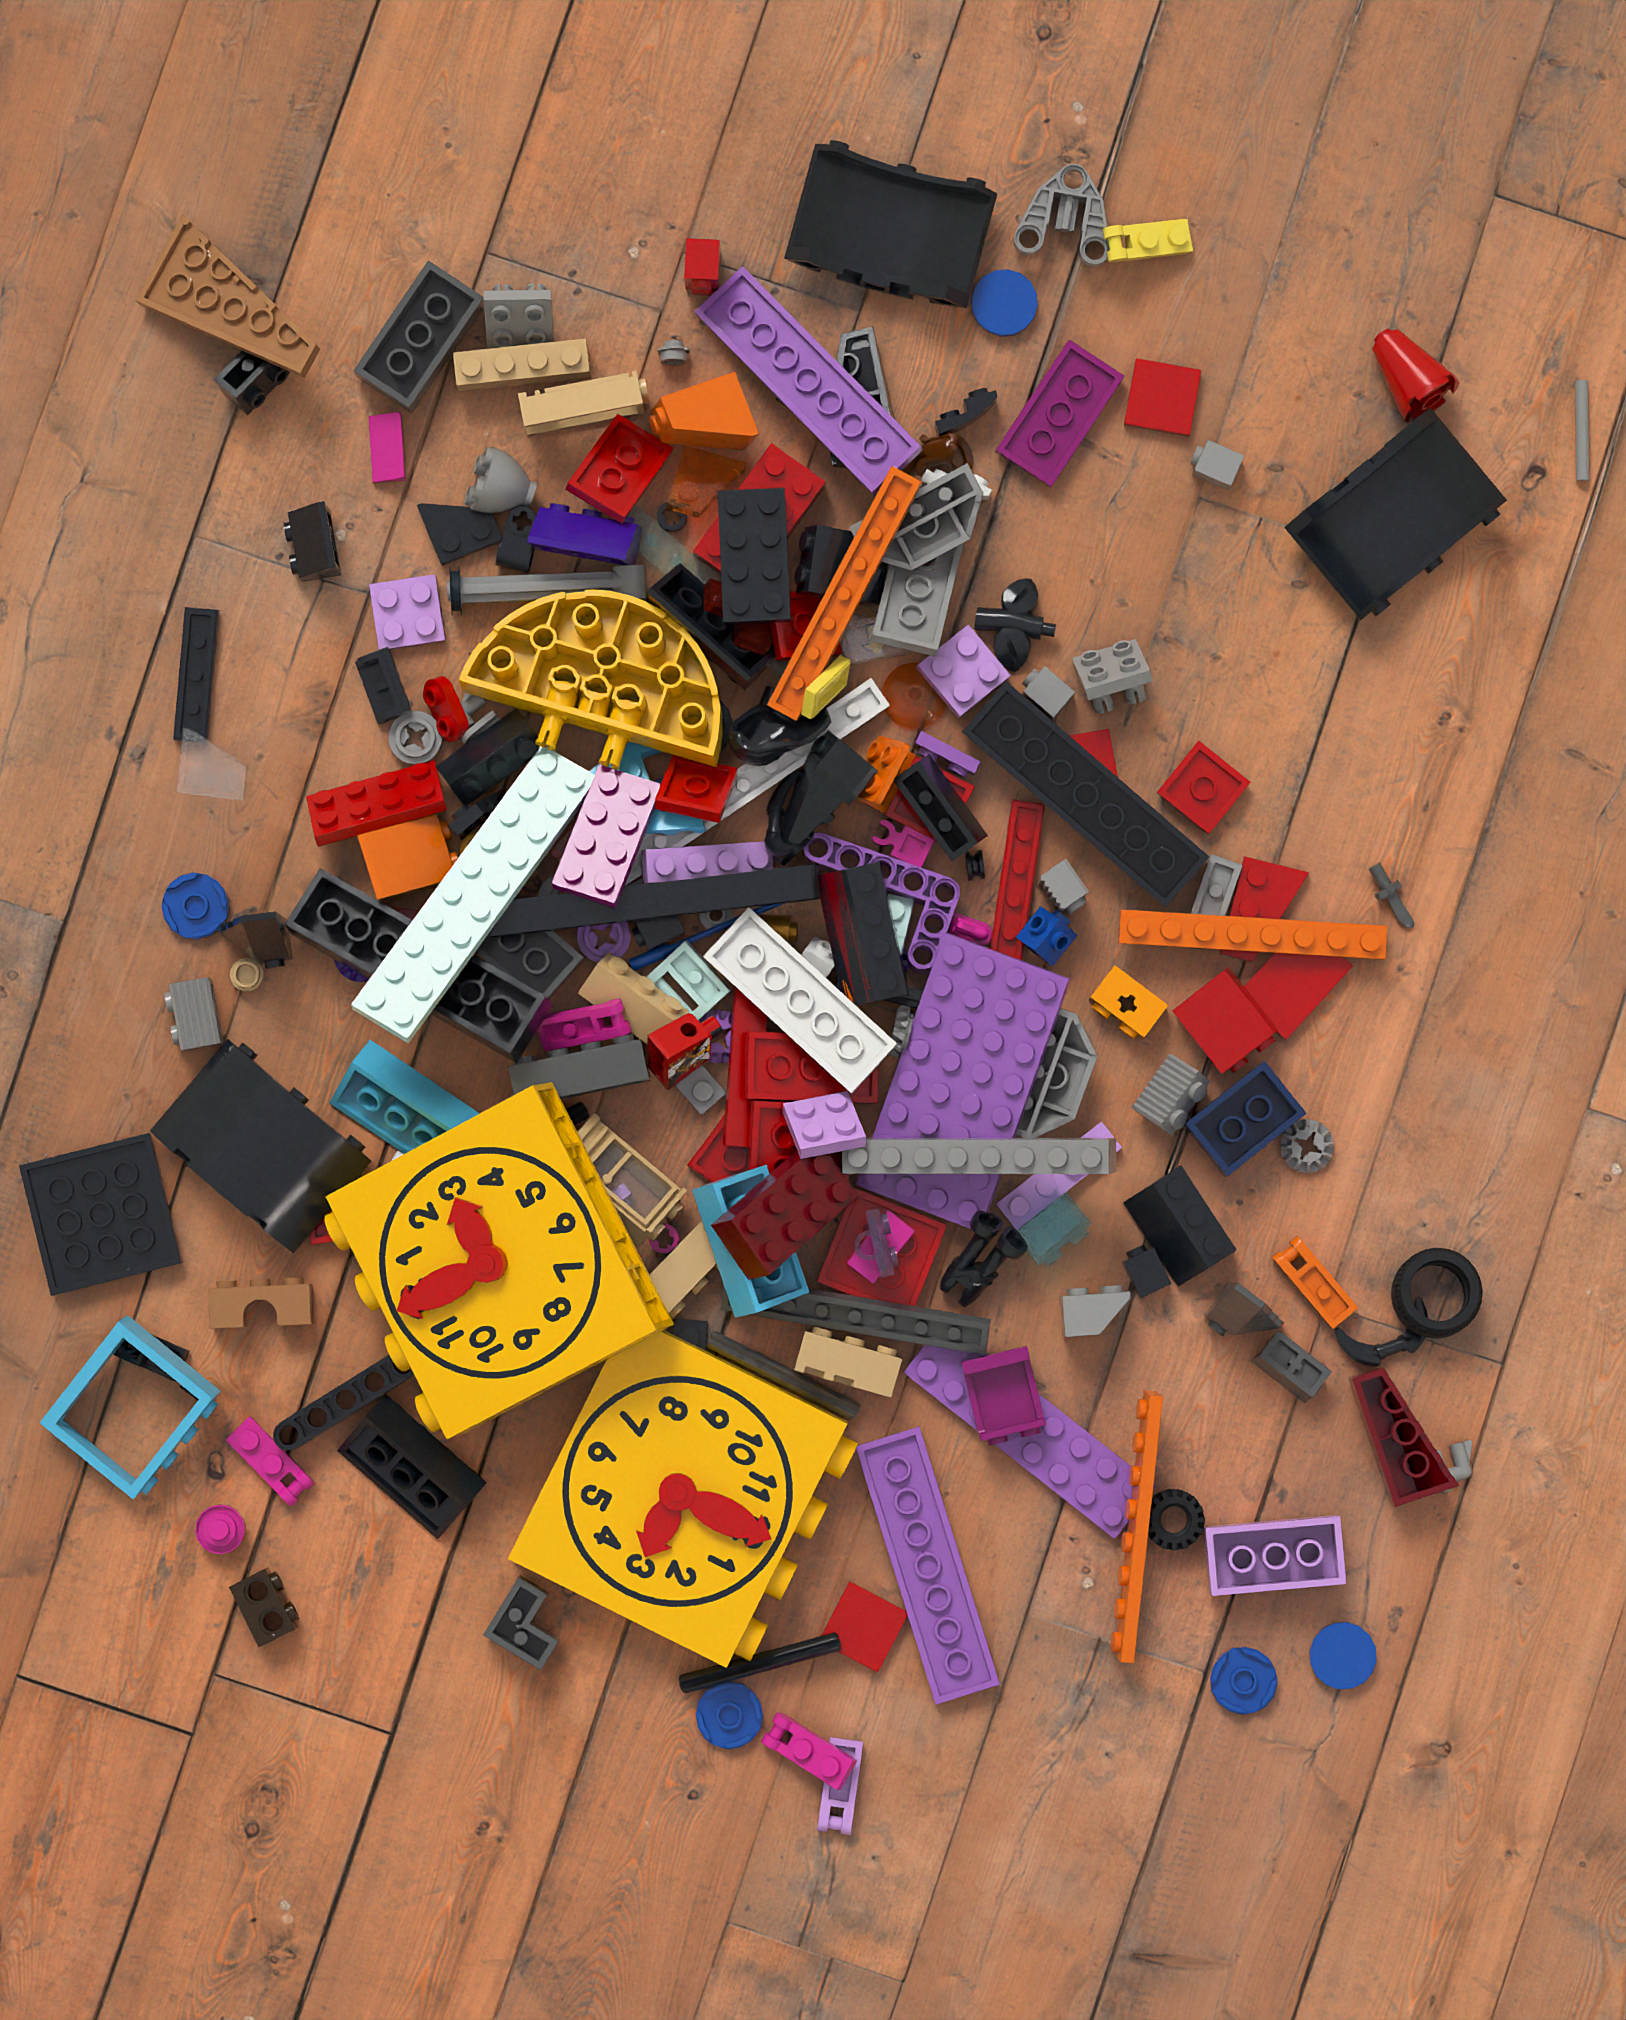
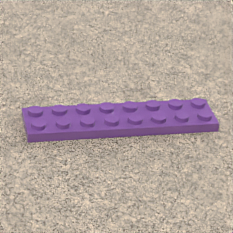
M743 266L694 311L697 317L874 496L878 493L891 466L902 470L923 451L922 447Z
M924 1345L903 1373L977 1430L961 1361L989 1354L986 1352L983 1355ZM1038 1393L1046 1425L1040 1427L1041 1433L1021 1438L1020 1432L1008 1434L1007 1442L995 1445L1115 1539L1129 1522V1519L1125 1517V1506L1127 1499L1132 1498L1133 1486L1129 1485V1470L1131 1466Z
M918 1426L857 1445L856 1451L935 1704L1000 1685L920 1427Z

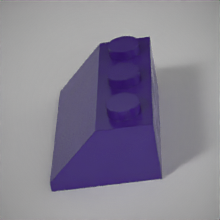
M550 503L549 508H539L527 541L537 550L618 565H636L642 527L634 524L635 518L627 517L623 524L616 520L602 518V512L583 509L582 514L569 512V506Z

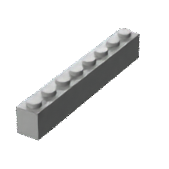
M866 1138V1147L842 1151L843 1174H1111L1116 1172V1138Z

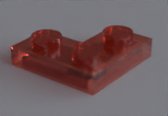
M709 578L704 585V610L723 617L722 583ZM770 623L734 625L735 645L765 655L771 647Z

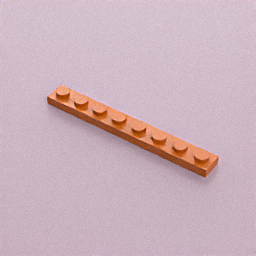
M891 466L767 704L768 706L795 721L799 720L805 689L827 667L923 483L922 481Z
M1119 910L1118 944L1386 959L1387 926Z
M1143 1390V1398L1138 1399L1136 1405V1418L1140 1419L1139 1432L1134 1433L1132 1442L1133 1452L1136 1453L1135 1466L1131 1465L1129 1470V1485L1133 1486L1132 1498L1127 1499L1125 1506V1517L1129 1519L1128 1532H1124L1122 1535L1121 1548L1122 1552L1126 1553L1124 1565H1120L1118 1570V1585L1122 1586L1121 1598L1116 1599L1114 1606V1617L1118 1619L1117 1632H1112L1110 1643L1111 1651L1115 1652L1114 1656L1120 1662L1134 1663L1163 1403V1396L1157 1391Z

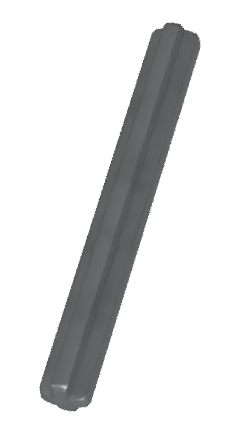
M717 1331L711 1333L706 1343L708 1348L849 1419H854L860 1409L858 1402Z

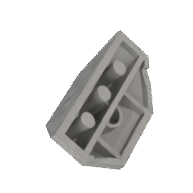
M968 463L919 489L881 562L914 570L972 538L983 491ZM863 520L849 527L854 537Z
M1063 1008L1060 1009L1016 1133L1020 1137H1039L1074 1120L1077 1115L1098 1055L1078 1015Z

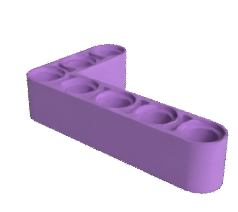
M818 832L814 833L812 840L803 848L802 854L807 864H817L818 869L829 873L848 869L840 862V858L848 853L858 858V866L881 862L882 865H885L890 870V876L885 879L887 892L892 895L913 899L915 903L924 906L907 953V964L915 973L925 974L930 972L943 934L948 931L960 896V888L957 882L947 876ZM816 842L822 843L827 848V853L820 858L814 857L809 852V846ZM907 876H916L921 880L922 887L919 890L910 891L904 886L903 880ZM948 887L953 892V899L949 902H941L935 895L936 889ZM928 918H936L942 923L943 928L938 933H930L925 929L924 922ZM918 949H925L931 954V962L925 965L918 964L913 958V953Z

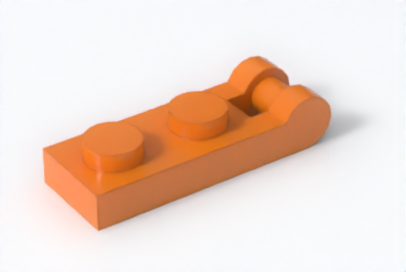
M1296 1236L1289 1242L1291 1246L1282 1253L1278 1251L1271 1258L1330 1328L1334 1329L1359 1307L1304 1242ZM1298 1256H1301L1306 1263L1296 1271L1291 1262Z

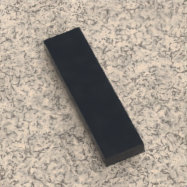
M185 607L174 741L208 743L219 610Z

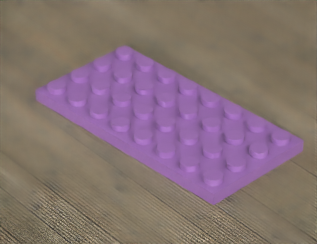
M944 933L912 1023L907 1048L902 1051L872 1138H1015L1071 978L950 933ZM859 1174L856 1185L970 1228V1221L975 1212L979 1210L989 1212L1002 1174Z

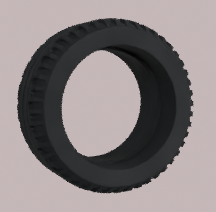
M1429 1248L1411 1256L1398 1269L1391 1287L1392 1305L1399 1320L1412 1332L1427 1338H1445L1458 1333L1473 1321L1482 1303V1283L1476 1268L1466 1257L1446 1248ZM1435 1265L1450 1270L1462 1285L1464 1293L1463 1305L1460 1311L1451 1319L1435 1321L1426 1318L1419 1313L1412 1303L1410 1297L1411 1280L1416 1272L1426 1266Z

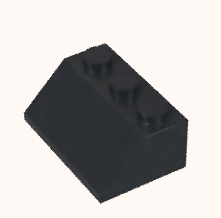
M1181 1165L1123 1202L1150 1245L1155 1248L1159 1259L1178 1287L1237 1250Z

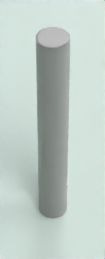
M1587 380L1575 381L1576 481H1589Z

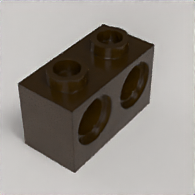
M267 1567L229 1587L258 1647L298 1628L295 1621L300 1619L291 1601L285 1602L280 1592L285 1588L276 1571L271 1573ZM255 1581L263 1582L267 1586L268 1594L263 1600H257L251 1595L250 1587ZM274 1611L281 1615L283 1624L280 1629L272 1630L266 1625L265 1617L268 1612Z

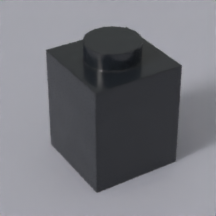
M1143 1244L1126 1252L1129 1259L1122 1261L1139 1298H1143L1171 1284L1154 1247L1146 1249Z

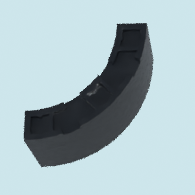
M830 140L829 144H815L784 259L815 272L827 270L836 273V279L874 291L912 300L914 295L930 299L929 302L932 304L967 308L998 193L986 188V182L977 178L968 177L966 181H959L918 173L915 167L899 163L897 167L855 153L849 150V145L844 142Z
M1429 408L1387 442L1375 455L1346 476L1332 490L1330 489L1303 510L1284 528L1358 618L1362 620L1371 612L1375 617L1391 605L1387 599L1421 571L1425 570L1428 574L1444 562L1440 556L1479 523L1482 522L1486 527L1501 514L1497 508L1505 503L1507 499L1435 412Z
M227 1039L152 1127L150 1132L170 1151L182 1158L189 1168L247 1217H251L265 1232L294 1253L331 1210L325 1196L355 1181L371 1163V1160L362 1152L366 1147L351 1134L347 1139L305 1105L309 1101L306 1096L295 1087L291 1091L287 1090L254 1061L258 1055L243 1042L238 1047Z

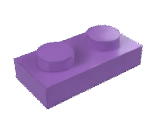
M923 731L920 732L914 745L920 748L918 751L919 755L925 757L930 754L935 762L939 758L949 763L947 769L963 778L966 777L967 773L974 776L980 765L979 760Z

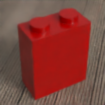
M1229 967L1172 1010L1221 1074L1228 1069L1235 1073L1249 1062L1245 1056L1255 1048L1261 1053L1275 1042L1272 1035L1278 1030Z

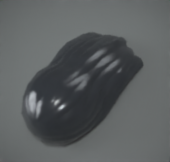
M756 705L730 725L729 745L737 758L744 763L752 766H766L778 760L785 753L811 743L829 727L831 718L826 707L812 719L801 715L799 720L795 721L768 705Z

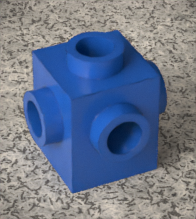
M1040 906L1016 938L1033 954L1053 967L1078 935L1068 927L1071 921L1056 909L1053 913H1050Z

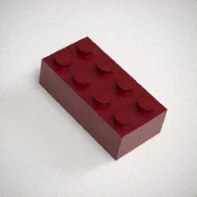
M796 1150L711 1224V1227L747 1279L751 1280L770 1275L858 1196L829 1154L800 1159Z

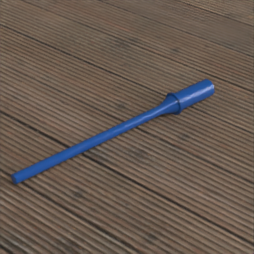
M782 904L760 906L753 909V911L759 915ZM741 915L674 944L660 945L650 951L630 958V965L636 971L666 959L684 941L687 940L691 944L731 927Z

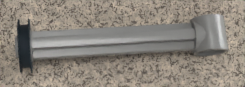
M643 565L612 567V571L483 577L460 576V567L459 571H451L449 566L450 581H447V599L451 601V614L452 611H461V616V606L463 604L535 601L560 592L567 594L585 592V590L589 589L606 590L627 594L644 601L647 595L646 572Z

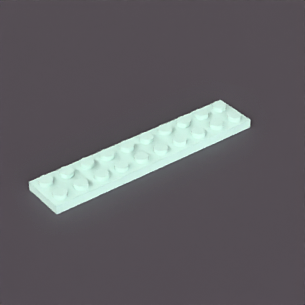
M540 747L352 1002V1010L409 1043L581 808L594 774L555 751L548 750V747H545V749Z

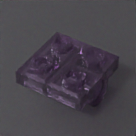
M879 1208L865 1211L868 1230L856 1237L854 1250L857 1256L863 1260H876L880 1278L894 1275L893 1268L898 1267L899 1263L895 1246L888 1248L885 1235L891 1234L887 1213L880 1215ZM871 1236L874 1255L868 1256L861 1252L859 1244L863 1237Z

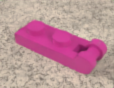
M613 999L603 1004L547 1014L537 1030L544 1051L602 1041L629 1034L632 1029L629 1021L624 1019L622 1000ZM609 1016L612 1025L605 1026L603 1017Z
M251 1416L226 1439L289 1506L292 1507L299 1500L297 1496L305 1488L309 1490L315 1484L314 1480L285 1450L275 1444L274 1439ZM290 1472L296 1479L287 1487L281 1480Z
M777 1712L772 1720L774 1725L771 1731L765 1733L761 1742L836 1790H842L858 1760L786 1714ZM786 1730L793 1734L789 1743L781 1739Z

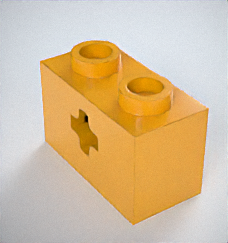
M1116 965L1112 967L1089 998L1094 1002L1091 1007L1094 1011L1105 1019H1108L1110 1015L1121 1022L1118 1028L1132 1039H1135L1137 1035L1143 1039L1168 1007L1165 1002ZM1130 996L1134 999L1132 1006L1135 1010L1134 1012L1127 1010L1123 1013L1119 1010L1121 1003L1117 1000L1120 997L1126 999Z

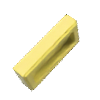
M840 655L805 689L801 715L809 719L814 718L847 685L850 669L849 659Z

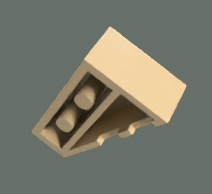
M813 1326L812 1332L805 1331L795 1364V1371L892 1397L902 1358L896 1357L897 1350L878 1345L876 1351L864 1348V1340L847 1335L844 1341L831 1338L833 1331Z

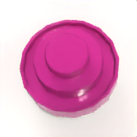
M218 1504L207 1508L200 1514L196 1521L195 1533L198 1542L204 1549L211 1553L224 1554L233 1551L241 1544L245 1536L246 1526L238 1510L229 1505Z

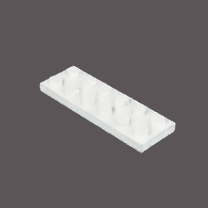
M749 907L703 956L851 1094L898 1045Z

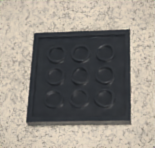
M151 1133L19 1165L51 1296L183 1263Z

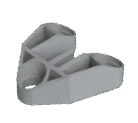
M1069 164L1037 189L1015 232L1013 239L1014 247L1020 254L1026 256L1035 255L1041 250L1045 231L1048 229L1053 198L1059 199L1054 229L1065 233L1074 232L1079 203L1085 204L1080 232L1079 257L1085 265L1099 267L1107 261V251H1110L1108 240L1104 239L1102 230L1107 227L1104 201L1087 171L1078 164ZM1075 171L1082 176L1083 183L1079 188L1071 189L1065 185L1064 176L1068 172ZM1024 231H1033L1037 234L1038 244L1035 247L1025 248L1020 244L1019 237ZM1091 242H1097L1103 246L1104 255L1098 260L1089 259L1085 254V247Z

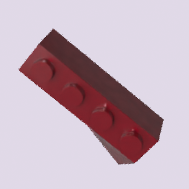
M1379 1367L1348 1378L1391 1506L1397 1507L1459 1486L1384 1368Z

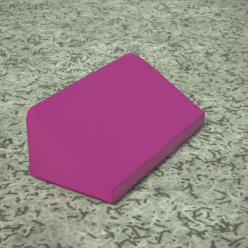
M401 412L368 416L373 483L406 481Z

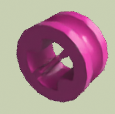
M664 1224L666 1226L664 1229L669 1230V1236L674 1237L671 1246L667 1243L668 1248H660L659 1241L654 1240L652 1242L649 1239V1243L655 1251L669 1253L677 1247L679 1234L672 1225Z

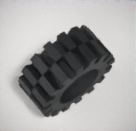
M1167 1489L1155 1494L1151 1503L1149 1538L1164 1549L1178 1550L1188 1548L1198 1540L1200 1534L1202 1535L1204 1530L1205 1517L1202 1506L1194 1496L1183 1490ZM1172 1506L1182 1508L1187 1515L1186 1526L1176 1533L1166 1531L1161 1524L1162 1513Z

